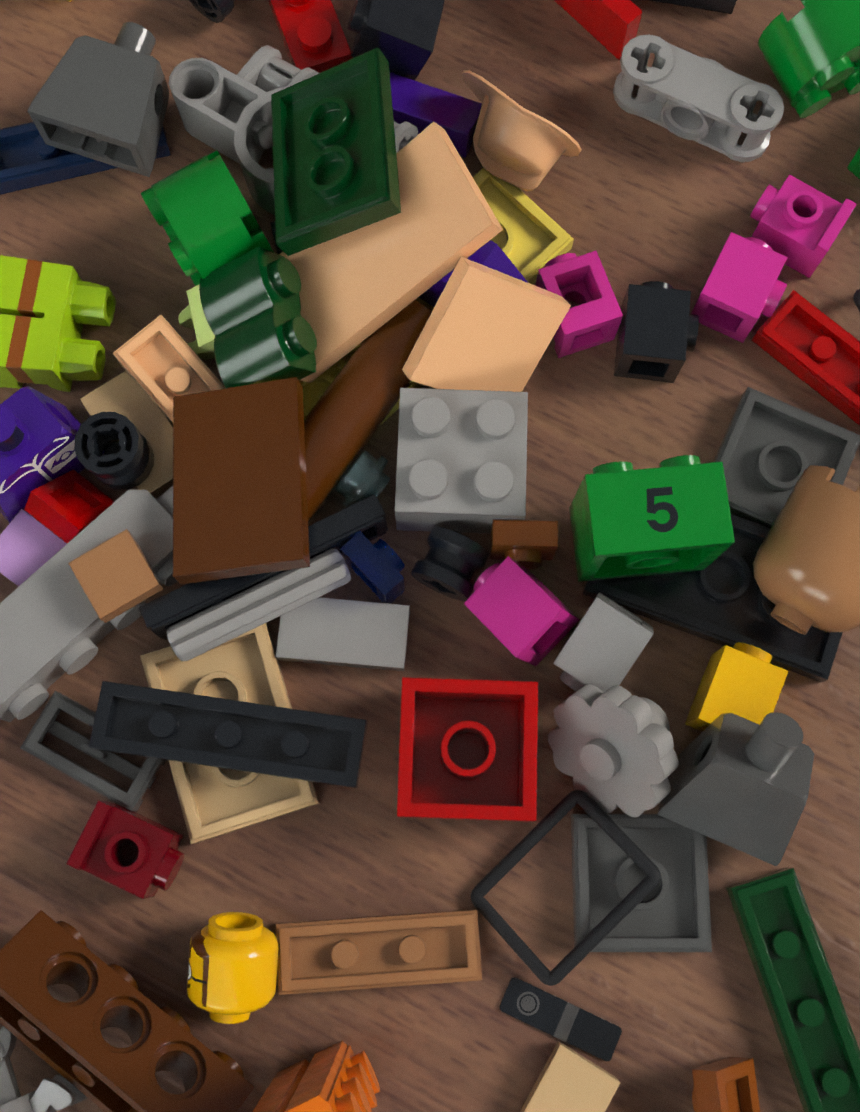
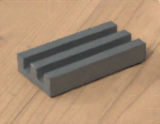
M54 691L20 748L126 809L137 812L144 801L142 800L147 788L151 789L157 778L155 775L161 765L164 766L167 760L146 757V761L140 768L111 751L89 748L90 739L56 721V718L60 711L63 710L93 727L96 712L66 695ZM48 732L134 780L129 790L126 791L43 744L42 741Z

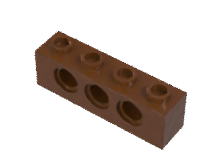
M40 910L0 949V1024L104 1112H237L255 1088L244 1078L241 1067L234 1059L223 1052H212L191 1035L189 1025L177 1012L167 1007L159 1008L138 991L136 981L125 969L116 964L107 965L86 948L84 938L70 924L64 921L55 922ZM55 984H65L72 987L80 999L73 1002H61L53 998L47 988ZM107 1027L120 1028L128 1034L132 1045L126 1048L111 1046L102 1037L101 1030ZM159 1071L173 1072L182 1080L185 1093L171 1094L164 1091L157 1083L155 1073Z

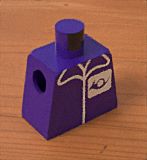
M29 386L20 388L0 404V512L9 523L21 509H25L30 491L73 469L77 473L85 469L78 460L74 450L75 435L81 423L66 406Z

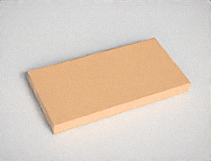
M434 121L396 153L401 213L287 256L284 252L279 254L288 259L299 274L301 280V291L299 292L300 315L310 324L317 340V348L314 351L316 372L300 380L308 383L313 382L456 267L460 257L467 259L503 230L445 129Z

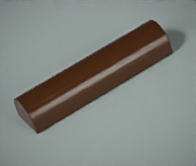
M416 300L359 345L304 419L308 522L400 399V388H408L412 383L402 368L432 313Z

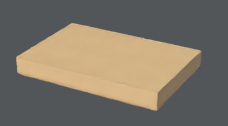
M267 623L188 661H181L175 655L171 646L140 656L149 688L292 709ZM168 760L191 844H197L320 804L315 784L311 781Z

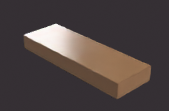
M477 909L276 924V937L279 948V995L482 980Z

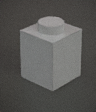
M599 592L553 662V664L564 670L559 678L576 692L586 684L595 685L603 693L612 686L620 685L653 636L654 628Z

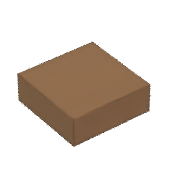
M127 529L68 563L98 617L105 623L164 589L135 538Z

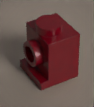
M98 800L66 864L77 870H84L141 899L155 896L158 888L167 891L176 878L184 860V853L177 850L184 835L137 812H132L116 802ZM127 839L133 840L139 850L136 861L130 866L124 865L118 857V852L123 842Z

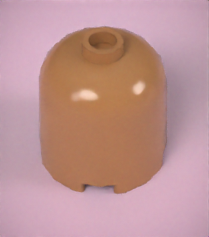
M810 465L804 470L760 546L753 563L754 578L762 594L776 605L771 612V616L784 626L803 635L808 633L811 626L826 632H846L860 626V485L856 491H853L843 485L831 482L830 480L836 470L827 466Z

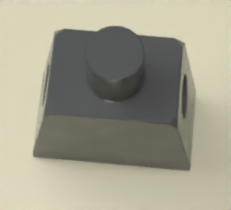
M125 22L114 44L86 35L74 40L28 108V113L46 145L150 177L168 106L169 88L160 62L153 56H150L156 44V39L149 30L137 23Z
M778 712L769 713L760 724H756L733 713L721 714L677 756L679 766L667 777L671 791L660 802L657 815L777 867L782 860L807 802L814 752L808 745L802 743V729L788 715Z

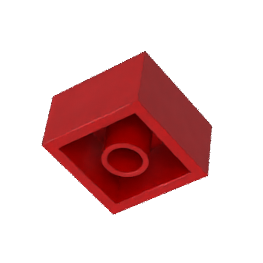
M402 677L397 817L513 822L536 821L538 682Z

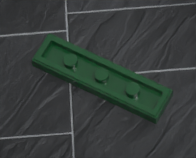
M787 867L726 887L804 1112H860V1050L794 868Z

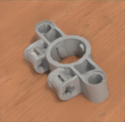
M269 45L263 46L255 52L237 75L204 58H190L182 61L171 72L169 87L185 130L194 138L239 163L252 198L267 212L275 215L274 169L268 168L266 170L258 164L264 150L270 149L273 146L271 95L317 75L319 72L308 67L302 70L282 59L279 50ZM394 121L396 153L418 135V129L415 125L406 121L401 124Z

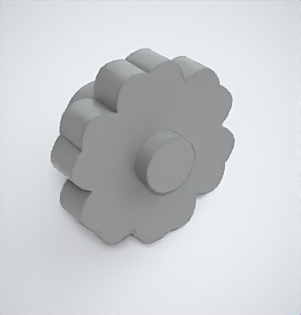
M586 684L555 707L554 718L558 726L548 734V742L553 751V760L556 768L568 776H573L574 791L580 790L585 792L606 814L619 807L624 813L633 818L640 816L645 810L654 808L670 793L671 786L667 777L677 769L679 761L673 749L674 742L669 731L668 718L662 708L654 701L632 695L628 690L619 685L612 686L603 693L595 685Z

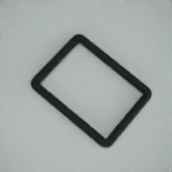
M575 790L563 798L474 887L471 893V901L537 978L545 985L553 986L561 982L657 886L661 875L658 867L585 792ZM578 803L647 876L574 949L549 971L484 896Z

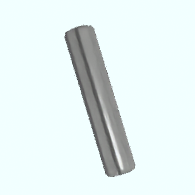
M329 549L311 558L310 567L286 570L170 626L166 631L170 646L181 661L191 660L347 584L351 580L349 568L342 554L337 549Z

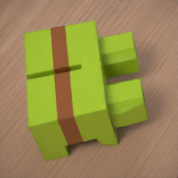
M0 255V387L20 389L23 388V383L46 384L56 390L70 392L72 380H101L106 361L105 348L100 341L80 338L83 324L110 326L113 323L116 298L110 288L82 281L74 267L70 265Z

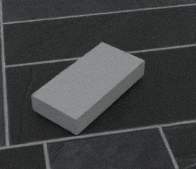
M318 597L280 616L276 658L282 661L404 671L410 605Z

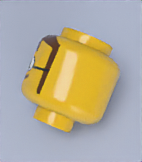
M243 912L220 913L209 918L208 925L201 927L191 937L187 995L198 1008L208 1011L210 1019L223 1024L244 1022L250 1018L251 1012L265 1007L275 995L278 942L275 934L263 926V920L260 917Z

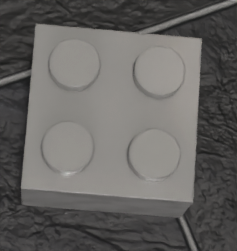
M400 388L395 493L397 530L431 531L433 527H441L460 533L490 534L493 520H525L528 392Z

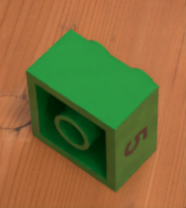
M682 455L661 461L659 468L634 470L631 462L624 461L601 464L592 469L593 474H585L569 507L578 582L704 570L735 543L723 461L701 463L699 456Z

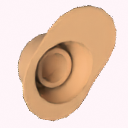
M463 70L462 78L466 85L483 102L473 135L475 153L483 168L493 176L524 191H532L538 187L561 155L569 157L579 156L582 150L580 145L566 131L549 120L523 108L482 76L470 70Z

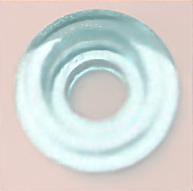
M364 450L334 488L345 498L342 504L349 507L374 494L378 497L391 479L382 472L389 460L382 455L376 459Z

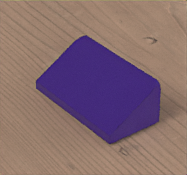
M390 72L393 120L398 124L406 121L415 125L418 129V134L434 121L445 129L459 155L466 158L473 142V135L482 103Z

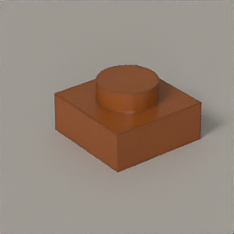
M493 520L490 533V559L505 560L509 556L527 569L539 568L542 566V560L553 559L558 548V521Z
M727 1057L692 1069L694 1083L692 1104L694 1112H760L753 1058Z

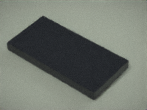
M731 514L735 543L704 570L586 581L583 595L595 599L600 592L629 612L721 646L728 645L734 647V644L737 642L753 645L772 655L771 664L819 682H824L829 678L843 633L826 632L811 626L808 633L803 635L784 626L771 616V612L776 605L762 594L754 578L753 567L757 552L771 528Z

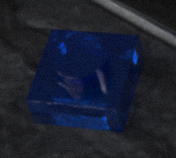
M360 531L341 548L346 564L382 603L391 604L405 591L404 577L399 573L405 568V564L385 541L379 539L376 543L372 544Z

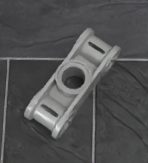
M650 34L639 35L631 39L623 49L620 60L622 71L616 77L613 88L614 100L621 109L660 125L678 137L693 140L718 151L735 161H753L761 157L766 151L771 137L770 131L774 130L779 124L784 112L783 99L777 90L767 84L756 82L726 69L715 60L699 57L674 46L658 36ZM650 53L655 54L652 67L647 66ZM634 84L639 86L636 98L632 97ZM757 101H761L762 106L758 114L753 113ZM741 133H746L747 136L743 144L739 145L737 142Z

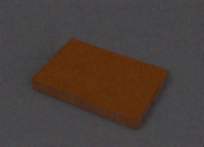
M297 377L173 397V577L181 584L310 567L303 387Z

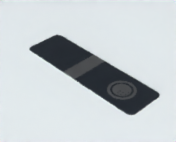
M516 977L510 980L500 1003V1010L604 1061L611 1060L622 1033L619 1026Z

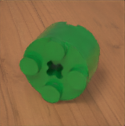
M801 0L805 8L787 21L785 15L781 12L761 34L758 46L788 101L796 109L800 118H806L822 109L831 101V94L843 88H846L849 95L860 92V0Z
M217 150L151 185V188L141 193L154 219L160 227H164L171 242L168 243V246L185 275L187 277L190 276L195 286L200 284V278L204 279L211 272L258 246L274 252Z

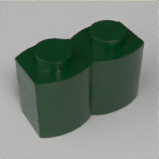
M258 246L211 272L204 279L200 278L201 304L207 322L215 335L214 354L216 364L226 388L294 377L300 380L316 372L314 351L317 348V340L310 324L300 315L299 292L301 291V280L296 268L288 259Z

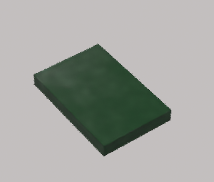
M379 48L366 52L271 95L276 245L287 256L401 213L389 62Z

